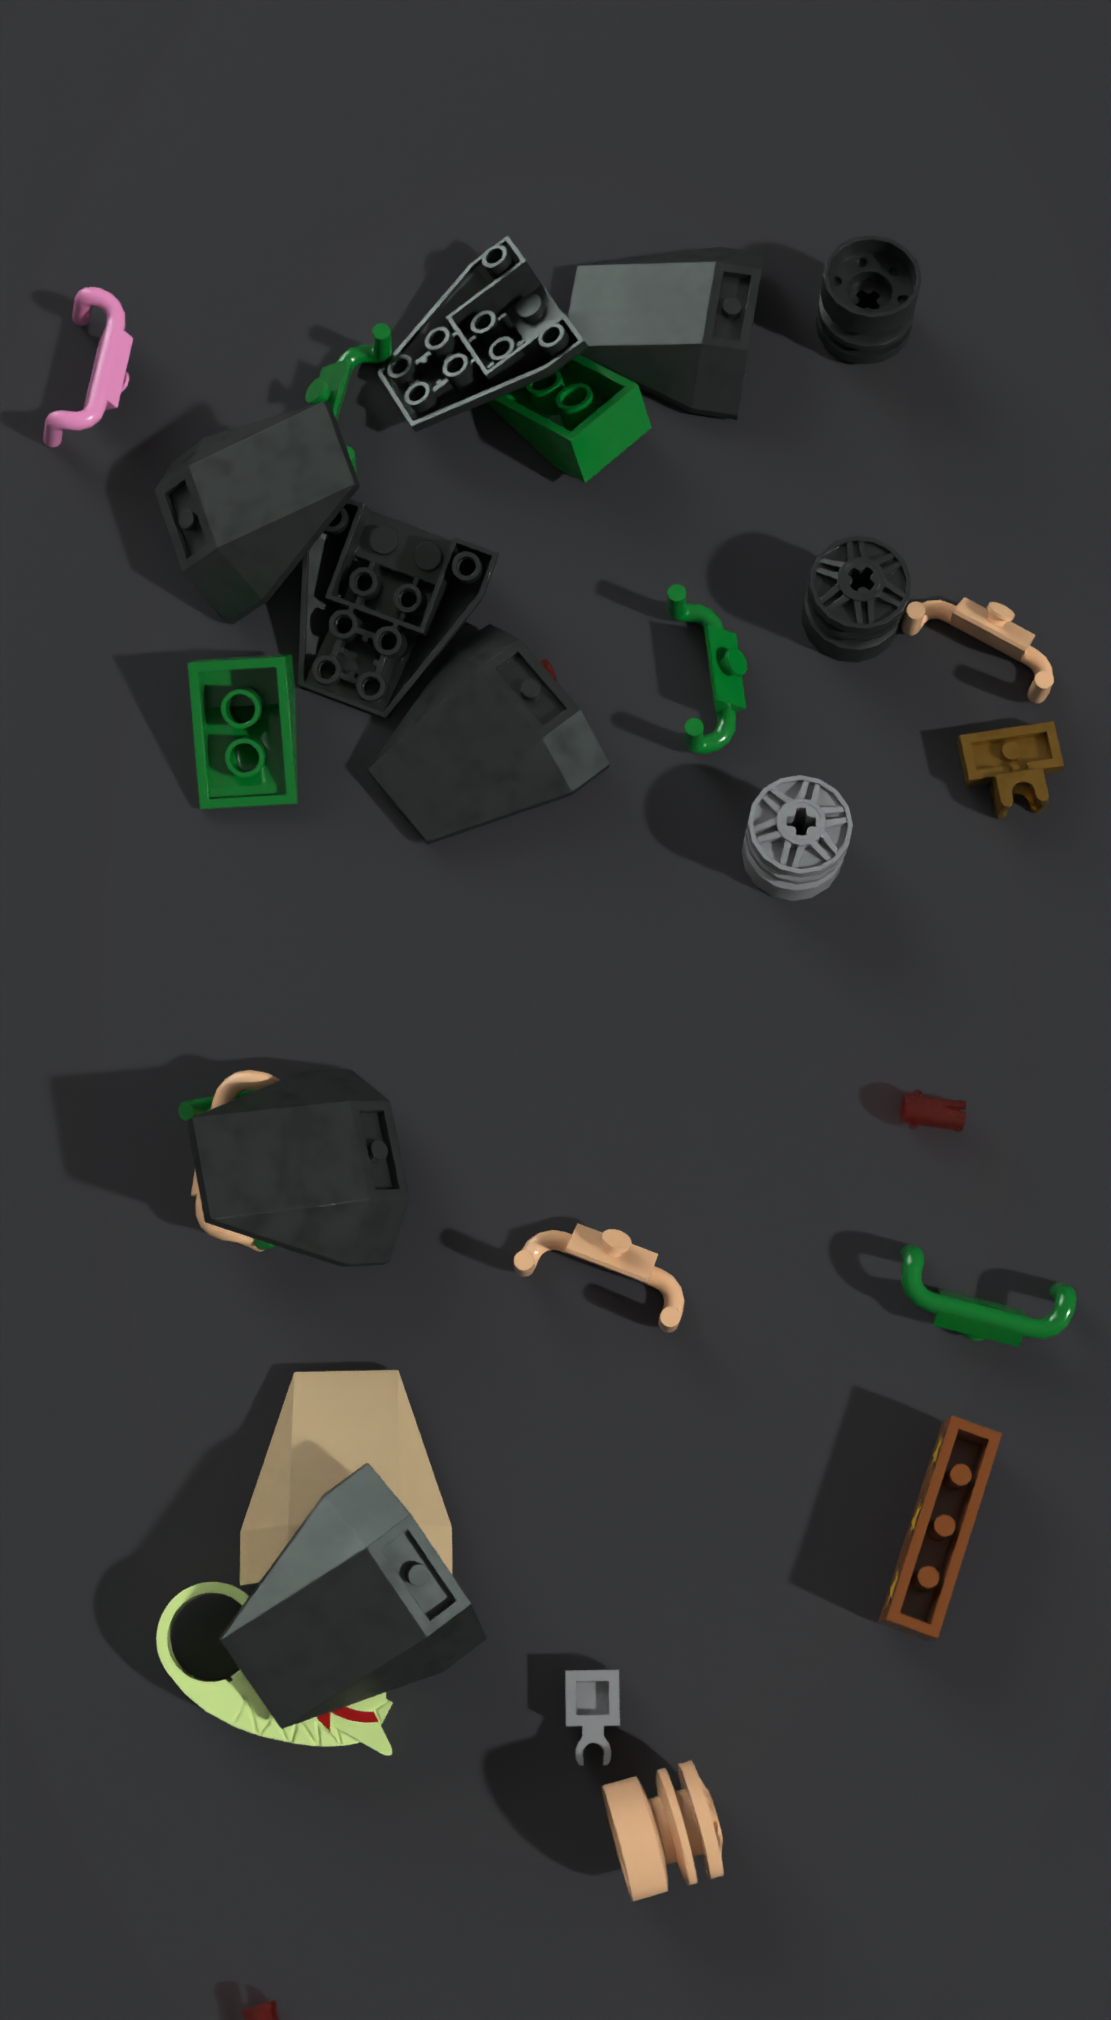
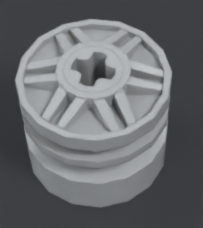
M803 775L780 778L763 788L752 803L741 850L745 871L758 888L772 897L789 901L813 898L829 888L840 872L853 828L849 806L838 790L821 779ZM792 825L801 826V831L805 835H796V828Z

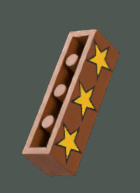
M953 1415L942 1423L879 1617V1624L927 1642L938 1639L1002 1433Z

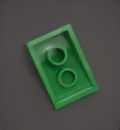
M581 355L576 356L551 376L487 402L554 467L584 483L599 473L600 470L652 428L638 384Z
M292 654L200 659L188 662L200 809L297 804L296 701Z

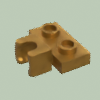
M1054 721L959 735L956 743L966 787L990 783L989 793L994 814L998 819L1006 817L1007 809L1013 804V795L1023 796L1027 800L1030 811L1034 814H1038L1046 808L1049 793L1045 775L1060 773L1064 767Z

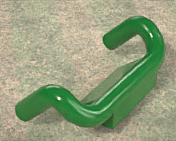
M385 323L376 324L372 329L373 345L361 344L351 347L340 355L336 363L322 367L319 378L315 379L306 391V401L311 405L324 401L329 403L336 421H338L353 369L362 363L380 364L390 359L392 354L390 327ZM346 446L355 473L357 475V466L354 449L350 446Z
M674 584L669 587L667 592L666 610L669 617L675 621L694 622L704 628L717 716L715 730L706 735H703L704 725L700 719L691 718L687 720L684 726L683 743L685 748L694 754H709L719 751L730 742L736 728V713L746 709L742 675L747 671V662L743 653L738 649L736 633L724 630L720 618L712 609L701 604L686 603L685 587L680 584Z
M909 1244L904 1246L900 1252L903 1261L901 1284L907 1298L916 1307L934 1314L933 1326L960 1332L972 1341L988 1339L1019 1347L1023 1337L1047 1339L1058 1335L1069 1325L1074 1314L1076 1292L1072 1286L1059 1282L1053 1284L1050 1288V1297L1055 1301L1054 1308L1047 1317L1041 1319L1028 1317L1022 1309L939 1288L937 1293L929 1291L922 1282L925 1257L923 1250Z

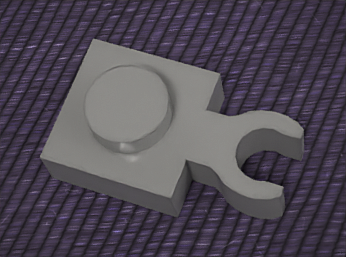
M565 1670L566 1727L582 1726V1737L577 1743L575 1751L576 1761L579 1766L584 1765L583 1750L590 1743L598 1744L603 1749V1765H608L610 1762L611 1748L609 1742L604 1737V1726H620L619 1670Z

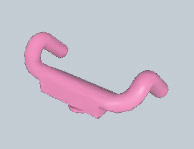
M85 287L80 289L75 296L72 319L77 325L84 326L90 322L92 306H96L105 312L107 323L98 344L84 408L77 412L57 410L47 416L43 441L48 447L54 448L61 444L63 429L81 431L91 428L101 420L105 410L118 408L121 392L125 390L129 383V374L126 372L134 338L124 331L125 312L120 301L112 293L101 288Z

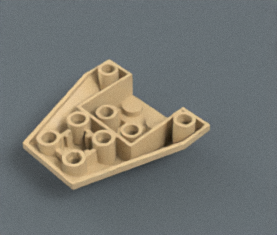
M398 1370L294 1372L240 1531V1586H257L322 1495L365 1463L371 1465L410 1512L453 1576L452 1526Z

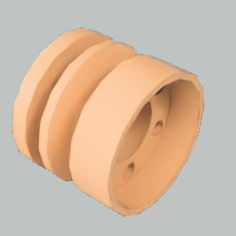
M692 1760L678 1764V1774L682 1790L674 1791L666 1768L659 1769L656 1772L658 1796L654 1798H647L637 1776L601 1787L616 1851L632 1902L668 1891L666 1868L668 1864L677 1863L682 1877L688 1886L697 1883L693 1857L700 1856L709 1879L724 1875L721 1858L723 1838L711 1794L698 1776Z

